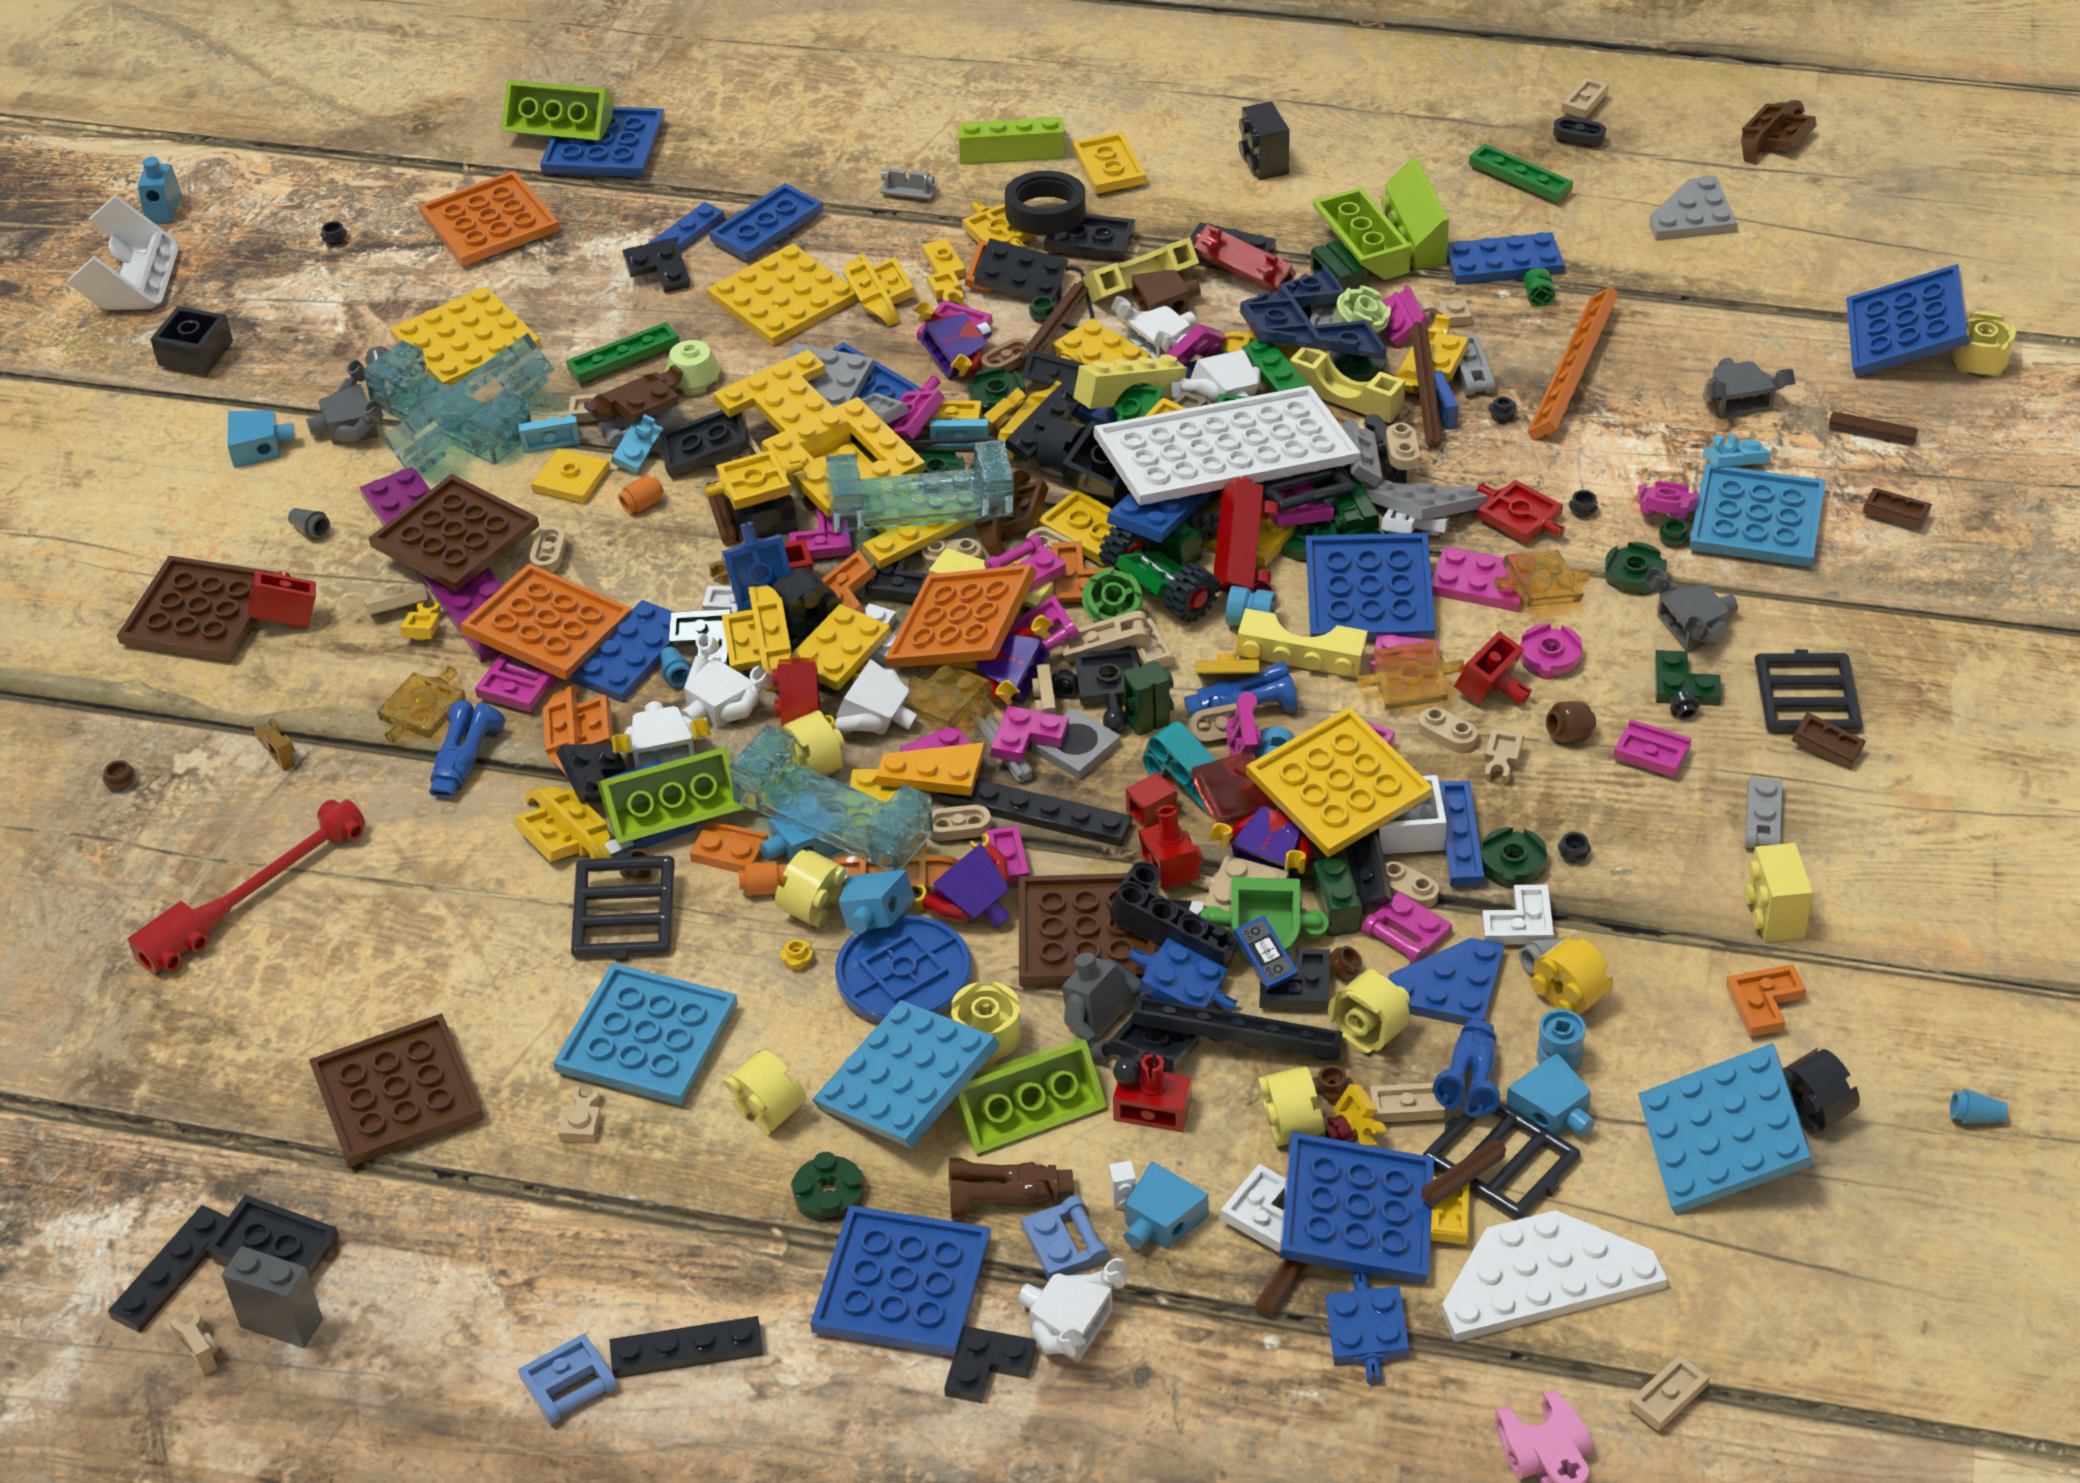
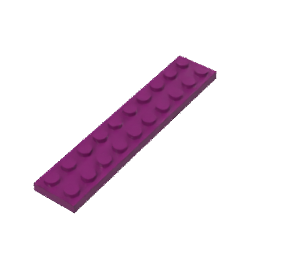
M413 466L360 487L362 497L383 526L431 490ZM486 568L458 592L416 571L459 633L461 623L502 587L489 568ZM461 634L481 663L503 654V652Z

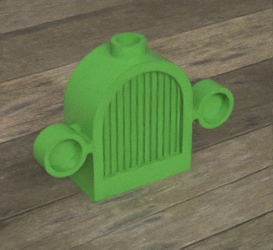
M1232 877L1229 889V911H1223L1217 906H1209L1200 914L1201 917L1224 929L1229 927L1231 933H1234V929L1265 915L1288 956H1290L1295 948L1299 929L1305 937L1316 940L1326 934L1329 924L1328 917L1320 910L1313 909L1306 913H1300V879ZM1238 943L1235 952L1243 960L1250 963L1243 949Z

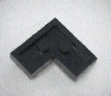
M675 237L622 250L630 277L657 271L664 293L690 287V279Z
M910 555L882 569L873 564L872 568L877 574L866 582L865 595L914 602L929 574L906 571Z
M612 743L561 745L556 752L580 803L602 802L597 782L605 780V776L623 773L627 768L620 753L613 754Z
M1296 948L1295 967L1298 971L1297 977L1270 990H1266L1260 980L1259 1008L1328 1010L1330 949Z
M964 1326L958 1349L954 1355L945 1383V1397L982 1403L991 1372L1028 1379L1037 1350L1036 1340Z

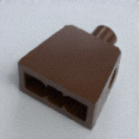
M1173 269L1132 275V298L1141 312L1168 306L1178 315L1189 312V298L1201 295L1197 279L1183 282L1178 272Z

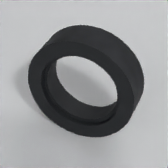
M1049 170L1034 171L1016 177L1005 188L1006 219L1009 224L1022 232L1035 235L1059 234L1075 228L1085 218V187L1079 179L1070 174ZM1039 197H1055L1067 201V203L1053 208H1035L1023 204L1030 199Z

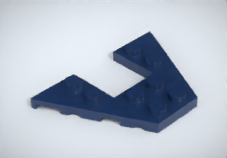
M1323 265L1321 271L1314 275L1303 274L1299 279H1292L1278 285V291L1271 294L1265 291L1258 294L1255 298L1242 301L1240 304V314L1258 341L1380 359L1386 358L1387 348L1367 320L1313 325L1301 309L1309 305H1333L1337 303L1338 297L1345 292L1327 265Z

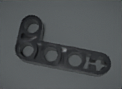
M1141 861L1135 863L1118 888L1109 912L1112 920L1160 947L1169 938L1228 969L1238 946L1233 933L1155 893L1161 877L1159 869L1149 862Z

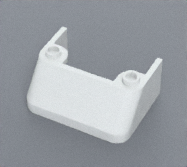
M115 194L88 221L110 237L108 242L110 253L114 258L123 262L120 274L94 256L73 274L67 283L104 310L154 309L163 300L178 253V245L171 235Z

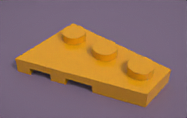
M984 742L884 753L876 774V783L880 786L972 796L985 752Z

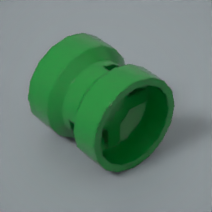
M1534 268L1525 274L1523 282L1529 303L1537 307L1551 303L1555 298V290L1549 271L1544 268Z

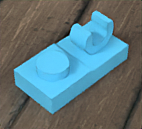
M567 414V417L556 419L555 416H552L551 420L546 419L518 424L523 453L581 444L576 416Z
M644 414L642 421L630 426L612 455L611 463L637 475L661 436L663 427L654 424L655 419Z
M937 418L936 420H930L931 440L989 438L988 419L957 420L952 418V420H941V418ZM987 442L941 443V444H931V447H932V446H944V447H949V448L989 447L990 443H987Z
M1732 433L1728 435L1726 444H1724L1725 438L1719 434L1715 435L1713 439L1714 447H1704L1703 458L1716 467L1769 463L1771 452L1761 446L1759 441L1746 439L1739 443L1738 437Z

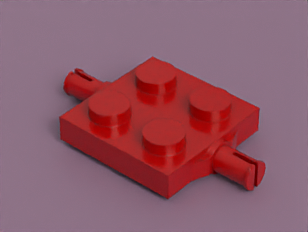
M1516 479L1506 487L1496 490L1484 483L1478 485V492L1489 495L1488 501L1478 509V518L1525 544L1542 531H1547L1557 538L1564 534L1565 526L1554 522L1562 514L1563 504Z

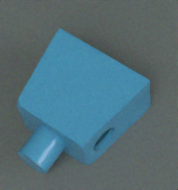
M148 157L143 160L144 169L138 182L143 215L155 224H172L182 196L180 186L172 165L160 164L158 158Z
M272 410L228 412V449L234 468L277 458L280 456V442L296 440L294 424L278 425L275 412Z
M809 792L803 794L770 817L768 822L771 838L759 844L760 850L767 861L783 854L790 862L801 850L808 852L809 849L824 857L844 850L841 827Z
M906 870L849 875L839 898V906L846 927L854 933L862 934L867 929L884 928L893 925L913 903L915 896Z
M1557 1053L1508 1087L1506 1105L1557 1136L1570 1127L1580 1137H1584L1595 1125V1120L1587 1114L1589 1112L1591 1096L1589 1088Z
M1152 1161L1126 1201L1125 1222L1129 1229L1124 1233V1239L1135 1249H1141L1148 1240L1163 1248H1170L1209 1216L1208 1193Z

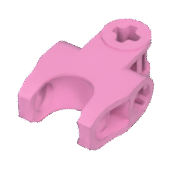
M1553 1389L1542 1393L1543 1402L1541 1406L1546 1422L1541 1425H1526L1519 1421L1512 1410L1506 1406L1495 1410L1494 1423L1503 1446L1505 1459L1519 1480L1536 1474L1541 1483H1586L1589 1468L1583 1456L1592 1454V1440L1578 1413L1566 1403L1559 1393Z

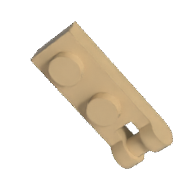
M1133 611L1077 628L1080 635L1074 639L1070 637L1062 643L1065 660L1067 663L1074 662V653L1115 650L1132 644L1135 646L1147 644L1149 634L1145 628L1147 625L1146 614L1142 611Z

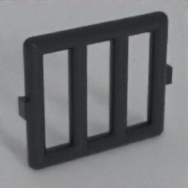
M1338 467L1302 473L1269 483L1267 481L1256 482V484L1263 485V495L1269 501L1278 503L1279 511L1289 510L1310 503L1319 505L1325 503V499L1346 494L1355 489V484ZM1328 478H1332L1337 483L1287 498H1283L1278 493Z
M1795 649L1794 653H1759L1755 656L1754 662L1765 725L1769 732H1796L1803 720H1778L1776 710H1847L1848 719L1823 720L1847 732H1859L1863 729V721L1848 654L1808 653V649ZM1838 665L1840 675H1770L1768 666ZM1842 687L1844 697H1774L1772 688Z
M618 853V858L578 860L575 872L571 937L572 956L575 958L613 956L614 961L628 960V956L669 953L672 943L674 858L669 855L633 857L632 853ZM661 869V884L588 887L589 872ZM660 897L659 912L586 915L587 900ZM659 926L658 941L585 944V929Z
M1499 1100L1498 1108L1493 1113L1503 1120L1469 1155L1493 1139H1498L1501 1143L1515 1127L1532 1138L1488 1184L1475 1178L1470 1181L1469 1190L1512 1218L1519 1220L1523 1219L1546 1194L1551 1197L1559 1188V1180L1579 1160L1581 1152L1572 1144ZM1463 1112L1459 1117L1453 1115L1445 1123V1131L1423 1153L1424 1156L1434 1157L1435 1169L1444 1173L1456 1165L1443 1157L1442 1154L1478 1117H1471ZM1545 1145L1562 1155L1518 1203L1500 1193Z

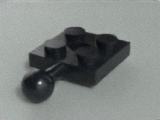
M1136 648L1074 653L1076 675L1079 676L1080 704L1106 703L1107 711L1103 715V725L1116 733L1121 732L1128 723L1127 714L1119 707V702H1124V671L1136 666L1139 667ZM1107 674L1114 675L1113 678H1103L1102 676Z
M1131 1017L1109 1040L1108 1052L1121 1058L1113 1067L1114 1078L1122 1085L1135 1084L1141 1076V1060L1148 1054H1153V1064H1156V1055H1160L1164 1060L1163 1072L1173 1073L1199 1044L1200 1036H1181L1174 1031L1163 1029L1147 1030L1139 1025L1131 1024Z

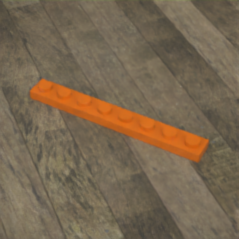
M1612 286L1590 297L1527 431L1534 440L1544 435L1547 437L1551 436L1559 429L1562 416L1568 410V403L1576 392L1575 388L1584 375L1585 366L1590 361L1591 353L1599 342L1598 338L1607 325V318L1614 309L1613 305L1619 294Z

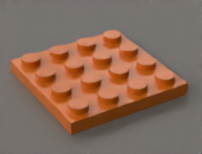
M515 170L418 205L421 216L462 266L474 264L479 260L499 255L506 250L523 246L528 242L560 231L558 220Z
M528 563L461 623L460 633L566 680L600 648L601 644L611 636L629 615L632 608Z
M1033 565L929 574L885 658L889 667H910L996 659L1037 574Z

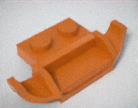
M575 685L568 686L566 690L557 692L550 698L547 705L542 706L545 751L555 766L559 767L566 776L567 774L556 754L561 745L612 743L611 737L613 736L611 702L606 694L578 704L576 697L580 696V690Z
M913 828L861 830L860 856L841 857L833 861L847 869L843 885H845L849 875L906 870L912 889H917L916 887L921 884L928 890L939 877L958 862V859L946 855L927 854V829Z

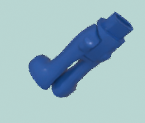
M1285 661L1274 663L1266 670L1230 681H1216L1211 686L1197 689V694L1184 697L1189 718L1200 710L1237 703L1240 694L1243 692L1253 693L1257 698V705L1267 702H1278L1286 713L1298 712L1295 687L1291 675L1289 676V670Z
M465 700L455 702L449 707L447 713V720L450 724L445 741L435 758V765L430 776L432 785L429 793L432 796L453 798L455 791L461 790L463 782L468 778L474 767L485 734L497 735L502 731L506 723L505 717L496 708L481 702L477 703L474 710L472 704ZM468 731L465 742L460 746L464 733Z
M1470 1019L1462 1028L1454 1046L1450 1069L1438 1074L1433 1083V1094L1443 1107L1449 1110H1456L1460 1106L1465 1092V1076L1467 1070H1471L1473 1077L1465 1099L1464 1113L1471 1117H1480L1493 1113L1498 1108L1500 1093L1495 1083L1490 1082L1496 1059L1497 1040L1492 1024L1478 1019Z

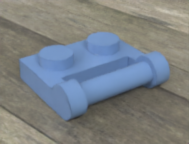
M1071 1196L1061 1205L1021 1218L1022 1229L1048 1281L1055 1274L1059 1273L1068 1276L1099 1265L1110 1257L1106 1244L1100 1242L1085 1213L1086 1206L1080 1196ZM1073 1220L1087 1247L1086 1251L1078 1253L1063 1222Z
M585 1333L518 1369L520 1379L541 1409L549 1425L561 1420L560 1416L602 1392L605 1391L608 1394L618 1388L613 1374ZM593 1373L597 1376V1379L555 1402L550 1398Z

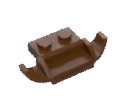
M1799 100L1775 104L1766 103L1742 128L1741 143L1744 161L1757 162L1759 160V152H1766L1768 149L1779 150L1783 153L1793 151L1817 126L1816 117L1794 115V113L1803 114L1805 112L1804 106Z
M674 364L665 373L659 374L654 372L643 375L641 378L610 391L597 394L590 402H584V408L597 421L605 422L622 415L629 422L635 424L642 421L644 414L651 417L678 405L679 396L674 390L682 380L683 371Z
M1017 470L1012 472L1010 476L1002 478L997 484L987 488L974 526L977 529L980 541L991 557L1004 554L1005 549L1002 540L1009 539L1011 534L1029 531L1036 527L1049 489L1044 480L1021 486L1020 484L1030 481L1031 476L1024 470Z

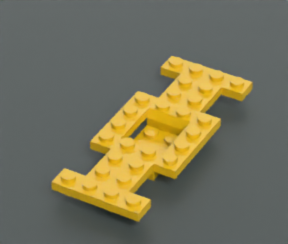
M809 349L713 393V402L729 418L754 406L780 432L761 442L762 451L773 450L776 458L784 464L801 459L804 471L787 476L827 517L845 509L852 516L861 513L881 533L862 543V552L879 569L977 521V512L961 496L935 507L907 480L925 471V461L859 397L833 407L808 383V381L825 374V364ZM851 433H852L879 461H876V462L872 463V462L851 442Z

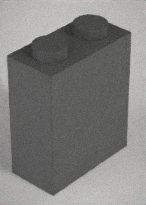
M241 1246L221 1274L241 1328L305 1348L323 1321L312 1284L304 1266Z

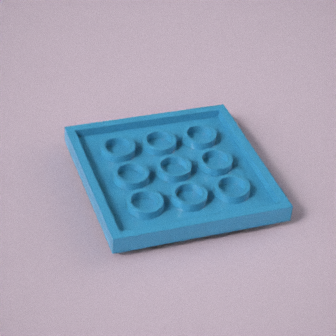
M1705 464L1689 550L1812 567L1826 480L1734 467H1716L1712 464Z
M612 963L553 1063L555 1072L682 1105L738 1004L737 995Z
M900 1000L832 1078L824 1084L823 1088L812 1100L820 1110L908 1148H912L998 1049L1000 1044L996 1037Z
M1773 1043L1638 1093L1670 1206L1675 1215L1815 1165L1777 1049Z

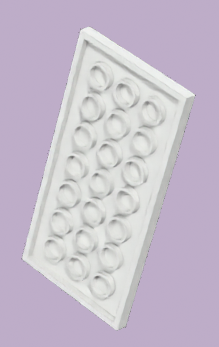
M1311 385L1094 426L1095 439L1139 505L1220 490L1237 477H1247L1252 479L1253 483L1337 466H1345L1355 463L1357 459H1360L1361 454Z

